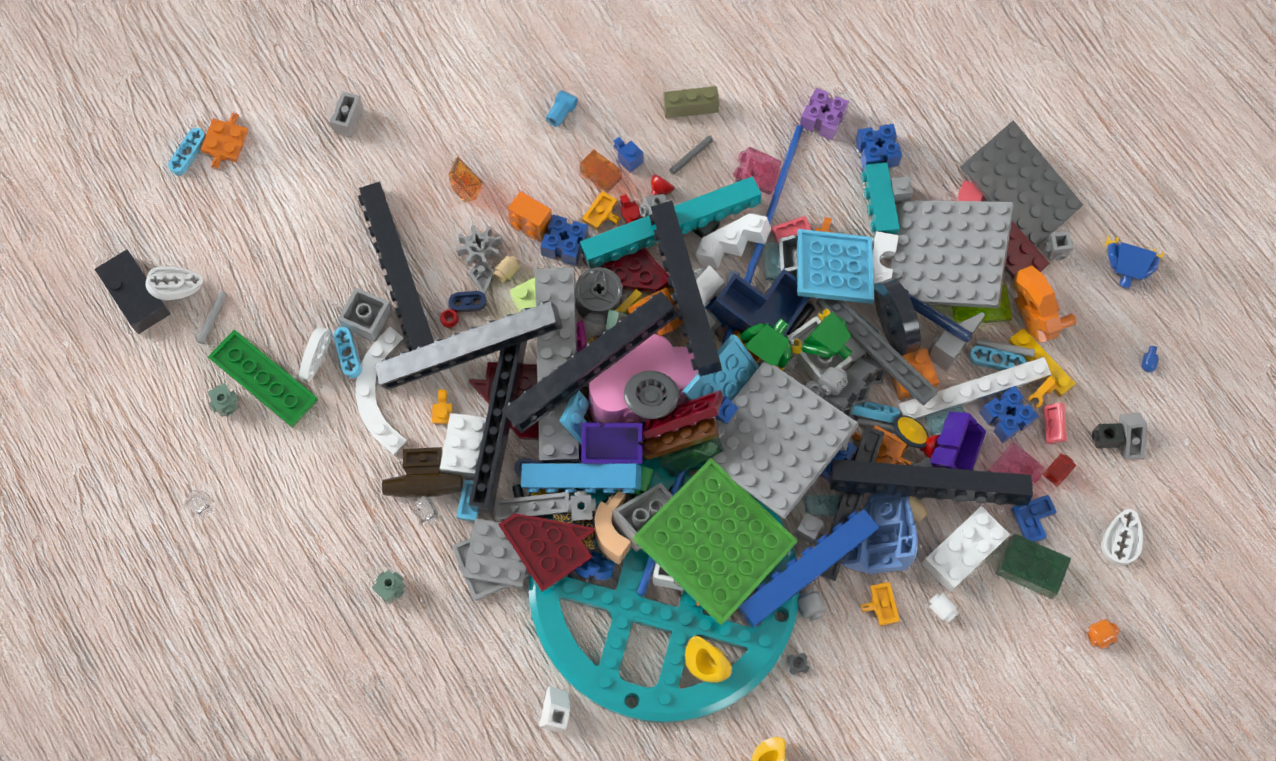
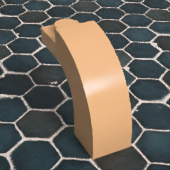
M618 491L615 496L612 495L607 504L602 501L600 502L596 510L594 523L596 530L594 534L599 548L609 559L617 564H620L631 545V541L617 533L612 525L613 510L625 503V494L621 491Z

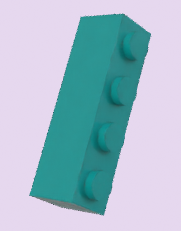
M888 163L866 164L864 172H861V180L866 186L864 188V197L868 199L869 203L867 205L868 216H871L872 220L870 221V230L874 232V236L876 231L895 235L899 232L900 228Z

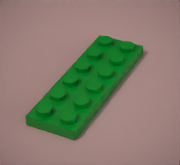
M233 330L208 356L214 364L291 428L318 401L314 394L236 330Z

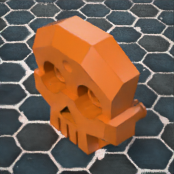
M1029 266L1015 274L1012 285L1017 294V297L1014 298L1017 310L1024 319L1025 330L1039 343L1058 338L1062 329L1077 324L1076 317L1072 313L1060 318L1057 313L1060 311V307L1055 299V292L1041 272L1033 266Z

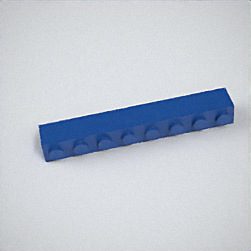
M864 509L860 512L856 510L847 517L849 521L844 525L842 522L837 524L832 529L834 532L831 535H823L817 540V546L814 548L809 546L801 553L803 557L799 560H796V558L791 560L786 565L787 569L785 571H777L770 577L772 581L767 585L764 582L755 589L756 593L751 597L748 596L737 610L752 629L879 529V526Z

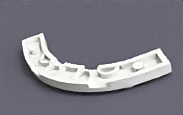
M389 327L370 347L361 363L362 371L356 380V402L360 416L368 431L393 456H396L408 442L383 418L376 398L377 372L375 364L382 362L385 358H389L405 341L400 334Z

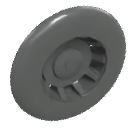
M653 370L642 371L632 376L626 383L624 400L628 408L636 415L648 419H658L667 416L676 408L679 401V390L676 383L668 375Z

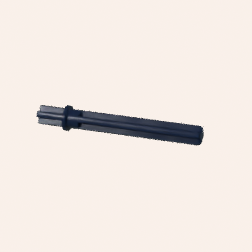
M905 289L915 311L964 342L971 340L972 332L909 294V291Z

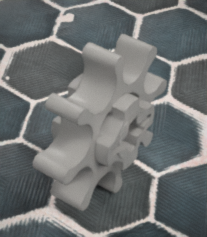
M472 225L471 236L458 235L459 242L465 245L456 248L457 256L469 255L466 258L468 267L472 265L474 260H481L483 266L487 267L486 258L488 256L500 258L499 250L493 247L502 245L501 236L490 238L489 236L492 235L491 226H487L485 232L479 233L476 231L475 225Z

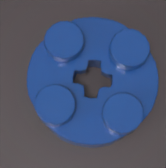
M591 552L593 558L574 570L578 575L585 578L591 575L595 576V580H605L611 578L615 562L602 557V554L599 552Z

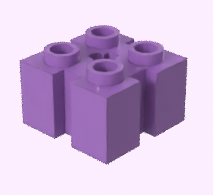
M816 87L810 98L809 105L806 106L801 116L800 125L811 132L814 129L819 130L820 136L833 140L839 123L842 122L847 112L849 101L838 96L832 99L829 97V92Z

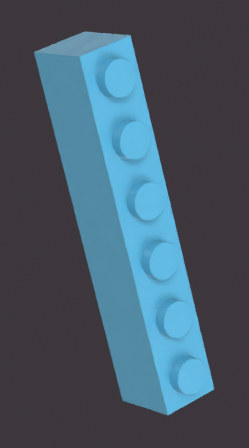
M522 464L521 488L527 489L528 493H539V490H546V493H558V490H565V492L575 493L577 490L596 493V490H603V493L613 494L615 490H622V493L634 494V490H641L642 466L638 464Z

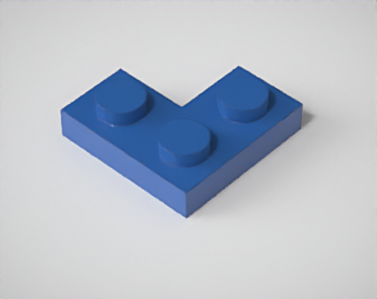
M1049 494L1031 500L1028 506H1015L1011 508L1027 545L1047 538L1040 519L1057 513Z

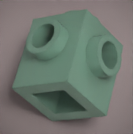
M226 383L208 391L212 400L209 404L214 413L218 412L223 417L229 416L239 409L237 404L239 398L234 390L231 391Z
M387 570L377 577L372 589L390 605L395 598L398 599L402 596L406 586L402 582L404 578L398 572L392 573Z

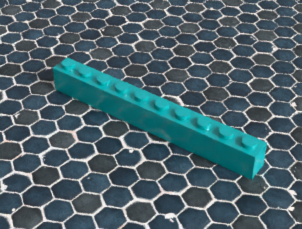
M752 176L675 205L674 208L682 234L690 232L696 226L699 228L705 227L712 220L721 221L729 215H736L742 210L757 207L761 204L762 193ZM649 216L580 241V245L590 269L600 267L611 260H618L624 255L634 254L645 247H652L660 242V240L656 241L653 230L657 229L656 225L652 226Z

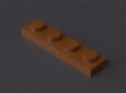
M704 419L693 426L686 425L675 432H665L658 438L644 439V457L650 460L719 437L717 419Z

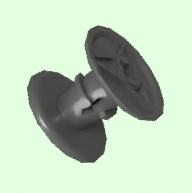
M599 267L586 270L580 275L575 289L577 296L576 308L584 320L592 324L607 323L609 309L616 310L622 304L623 286L620 278L613 271Z

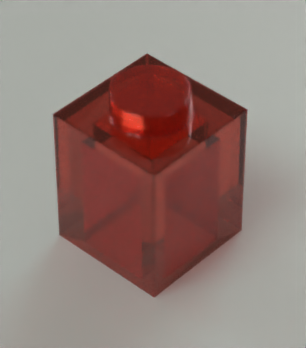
M1060 453L1042 475L1058 487L1076 467V464L1073 463L1074 461L1071 457Z

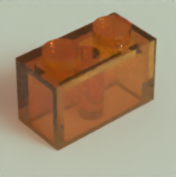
M595 149L579 164L582 177L586 180L590 179L599 190H604L606 193L622 179V170Z

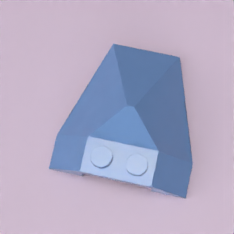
M870 494L864 510L879 526V529L844 556L842 565L846 568L868 574L907 570L916 558L918 536L909 497Z

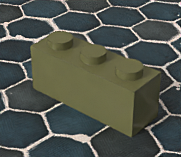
M717 86L663 92L665 119L718 113L719 95Z

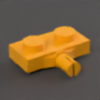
M601 191L583 216L582 222L597 231L607 219L617 225L620 217L612 214L613 208L618 203L617 199Z
M890 582L871 585L869 587L872 596L871 603L860 604L861 612L873 610L877 616L879 626L898 623L900 619Z

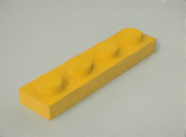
M1024 328L1008 340L1010 345L1035 350L1034 357L1022 355L1026 362L1045 358L1051 376L1053 375L1058 380L1055 383L1057 387L1054 391L1059 397L1074 387L1076 383Z

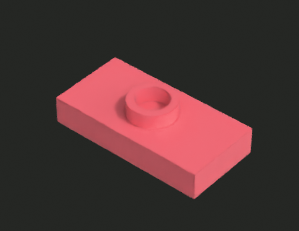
M806 216L771 227V232L777 246H779V238L797 235L798 229H812Z
M1060 402L1044 406L1046 443L1050 445L1067 441L1065 405Z

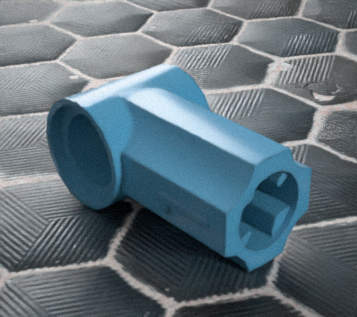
M561 90L556 96L555 104L547 114L546 120L551 125L559 127L567 114L575 109L578 98Z

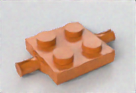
M232 112L229 121L212 119L202 144L201 152L214 157L211 164L213 169H218L221 160L237 162L249 130L236 124L239 117L237 113Z
M875 425V429L885 432L875 463L912 465V462L903 458V454L909 445L905 444L899 437ZM854 432L852 439L860 442L862 435Z

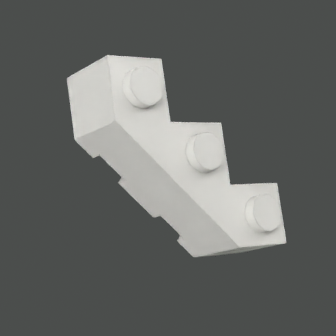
M749 213L703 237L696 252L700 264L703 266L710 265L718 269L724 253L742 256L747 241L765 244L771 230L767 217Z

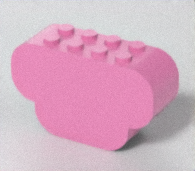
M652 335L590 382L588 399L590 405L588 411L593 422H601V426H604L605 422L638 423L648 420V418H643L633 413L624 400L626 383L632 376L642 371L653 370L668 375L678 387V404L689 401L682 391L698 374V370H693L690 360L694 359L693 353L689 354L686 347L673 348L671 343L663 336Z

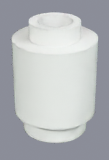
M937 593L929 600L931 603L929 608L942 621L945 620L949 623L959 613L956 609L957 606L944 593L941 596Z

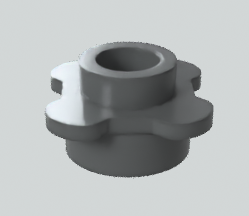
M805 653L788 656L787 661L790 663L789 672L792 675H796L798 672L807 673L809 671L806 660L807 655Z

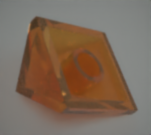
M457 156L448 174L451 188L464 202L474 201L478 197L483 181Z

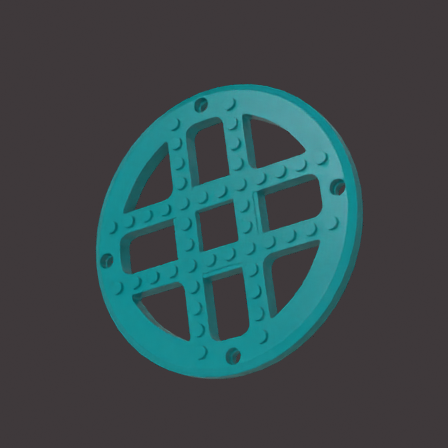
M665 454L647 460L643 455V463L638 465L654 470V476L649 489L661 483L670 492L684 455ZM691 457L682 487L692 478L689 476V472L693 469L698 471L706 463L705 460ZM596 490V493H587V495H591V499H595L597 509L601 501L606 503L612 495L615 496L618 491L622 492V490H615L613 494L603 493V490ZM753 497L769 514H771L784 527L780 518L774 511H772L759 500H757L755 497ZM584 502L578 503L579 509L585 508ZM595 539V547L599 548ZM631 546L626 554L616 590L564 577L542 592L529 573V603L532 619L544 651L557 671L575 690L594 704L612 713L645 722L672 723L699 719L717 713L748 695L765 679L781 657L791 637L798 610L797 600L799 593L764 619L760 626L752 629L751 627L730 621H725L720 625L712 616L702 614L703 607L697 606L696 601L684 589L679 607L642 598L637 594L649 555L643 549L635 552ZM793 547L760 584L764 582L767 585L772 581L770 577L779 570L783 572L787 569L786 565L796 558ZM560 600L606 611L611 615V625L598 666L587 657L572 637L561 610ZM777 612H783L786 615L784 622H779L775 619ZM633 623L671 633L659 681L651 688L626 682L619 675ZM698 636L747 651L731 666L730 677L722 682L705 681L687 688H679L685 664V650L688 641L692 637ZM629 697L637 699L638 704L635 708H629L626 705V700Z

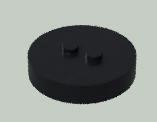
M895 278L876 283L874 287L876 311L883 332L891 347L901 356L919 350L921 345L919 322L905 288Z

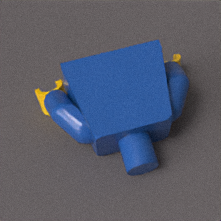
M1110 236L1107 237L1105 245L1110 266L1114 269L1113 272L1122 276L1119 283L1120 287L1130 289L1133 279L1140 281L1157 271L1164 252L1158 255L1156 254V248L1150 251L1123 242L1117 245L1118 237H1115L1114 241L1109 239Z

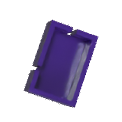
M949 411L944 421L941 435L938 437L937 444L939 447L935 448L930 464L938 468L973 470L986 430L977 423L970 413Z
M583 422L581 463L642 464L643 444H639V442L643 441V423L605 422L604 426H601V422Z

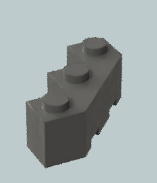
M870 356L859 358L846 373L848 380L846 387L839 395L834 396L830 394L824 400L851 417L854 405L866 403L871 385L882 383L886 370Z

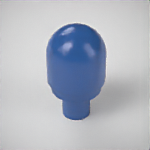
M1149 346L1148 353H1145L1141 366L1146 372H1153L1157 368L1159 358L1156 354V346Z

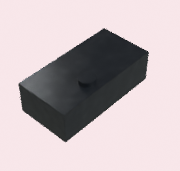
M128 249L94 269L137 334L171 315L163 301L155 298L148 292L146 288L147 277Z

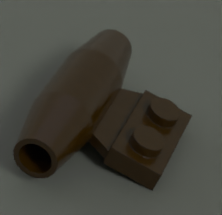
M442 447L403 449V469L406 475L382 480V493L384 496L418 498L461 492L463 489L462 475L440 473L443 454Z

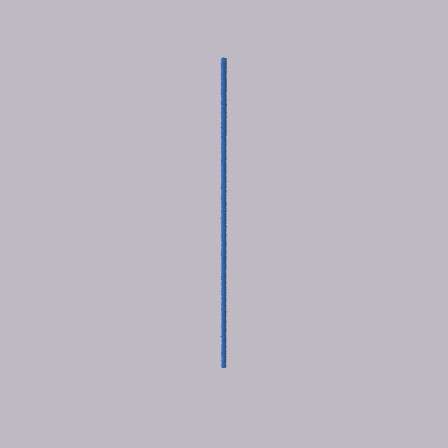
M801 125L796 126L765 216L770 225L803 130ZM756 243L744 278L749 284L752 281L764 244ZM728 325L722 345L734 334L735 328L731 325ZM695 445L687 447L671 491L672 496L682 487ZM650 556L637 594L640 596H644L656 563Z

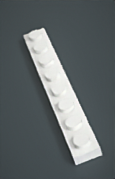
M1043 357L940 390L924 406L916 399L899 403L898 408L901 415L910 416L917 420L1007 391L1014 386L1017 388L1051 376V372Z

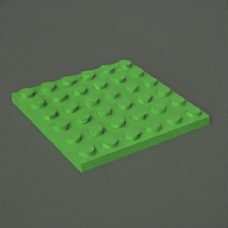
M712 458L632 538L720 625L732 615L798 542L748 492L735 483L731 476Z

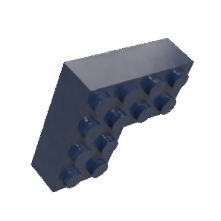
M785 269L777 275L765 294L734 273L711 304L709 310L740 333L759 323L765 324L767 322L774 327L781 318L789 324L783 333L786 335L810 297L798 296L797 278Z

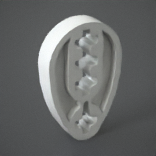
M158 266L149 271L146 279V288L155 298L160 300H176L190 296L200 290L203 279L199 274L187 269L173 266Z
M319 326L311 335L302 359L299 372L300 378L310 381L319 369L331 342L330 329Z
M1125 509L1113 519L1104 533L1101 549L1106 559L1113 564L1128 565L1135 561L1141 553L1143 532L1136 511ZM1130 515V519H1132V521H1130L1126 527L1127 519L1124 517ZM1125 533V537L1128 539L1123 542V546L1126 548L1121 551V555L1124 557L1117 559L1118 555L1115 553L1120 550V546L1117 544L1122 541V537L1119 535Z

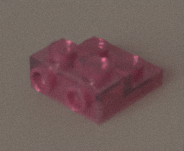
M750 146L745 151H741L738 156L740 165L733 173V177L736 178L734 183L753 176L760 191L768 195L773 193L781 160Z
M1012 442L989 468L988 472L1031 475L1032 482L1036 483L1043 475L1040 471L1044 466L1016 443Z

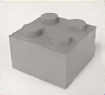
M355 287L338 321L341 327H346L349 331L375 342L393 310L389 301Z

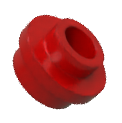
M445 310L440 316V322L446 328H453L458 324L459 316L454 310ZM452 317V318H453L452 321H450V322L446 321L447 318Z

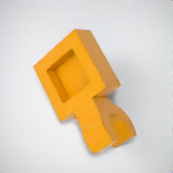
M1053 375L1050 376L1034 394L1029 396L1028 401L1036 397L1039 399V403L1035 407L1039 408L1044 402L1043 396L1046 393L1050 395L1056 389L1055 383L1058 380Z
M438 390V404H433L432 407L433 424H448L450 413H453V405L447 404L448 394L446 390Z

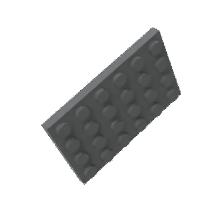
M1014 120L960 166L961 170L988 202H1013L1012 221L1036 248L1083 206V203Z

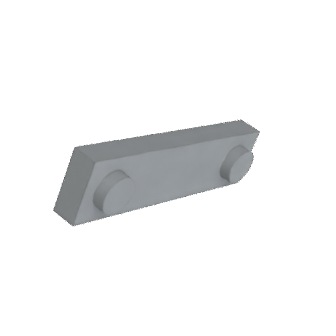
M570 492L495 500L496 520H505L514 513L534 517L553 515L554 513H568L567 500H571L570 496L572 495Z

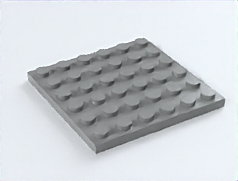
M901 200L898 217L900 229L895 234L898 235L896 253L894 257H891L890 269H893L892 278L897 279L909 291V294L927 305L999 308L1014 208L1013 202Z
M764 361L732 400L738 407V410L728 424L717 420L719 437L697 444L693 451L706 462L712 458L731 476L735 483L785 519L859 424L775 365L771 366Z

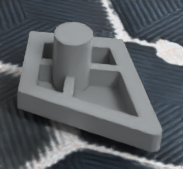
M480 260L469 272L471 279L485 295L495 270L490 266L484 267Z

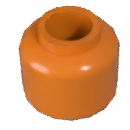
M1102 619L1089 626L1087 636L1093 647L1097 646L1099 649H1104L1118 641L1117 634L1120 632L1114 622L1110 623L1107 619Z

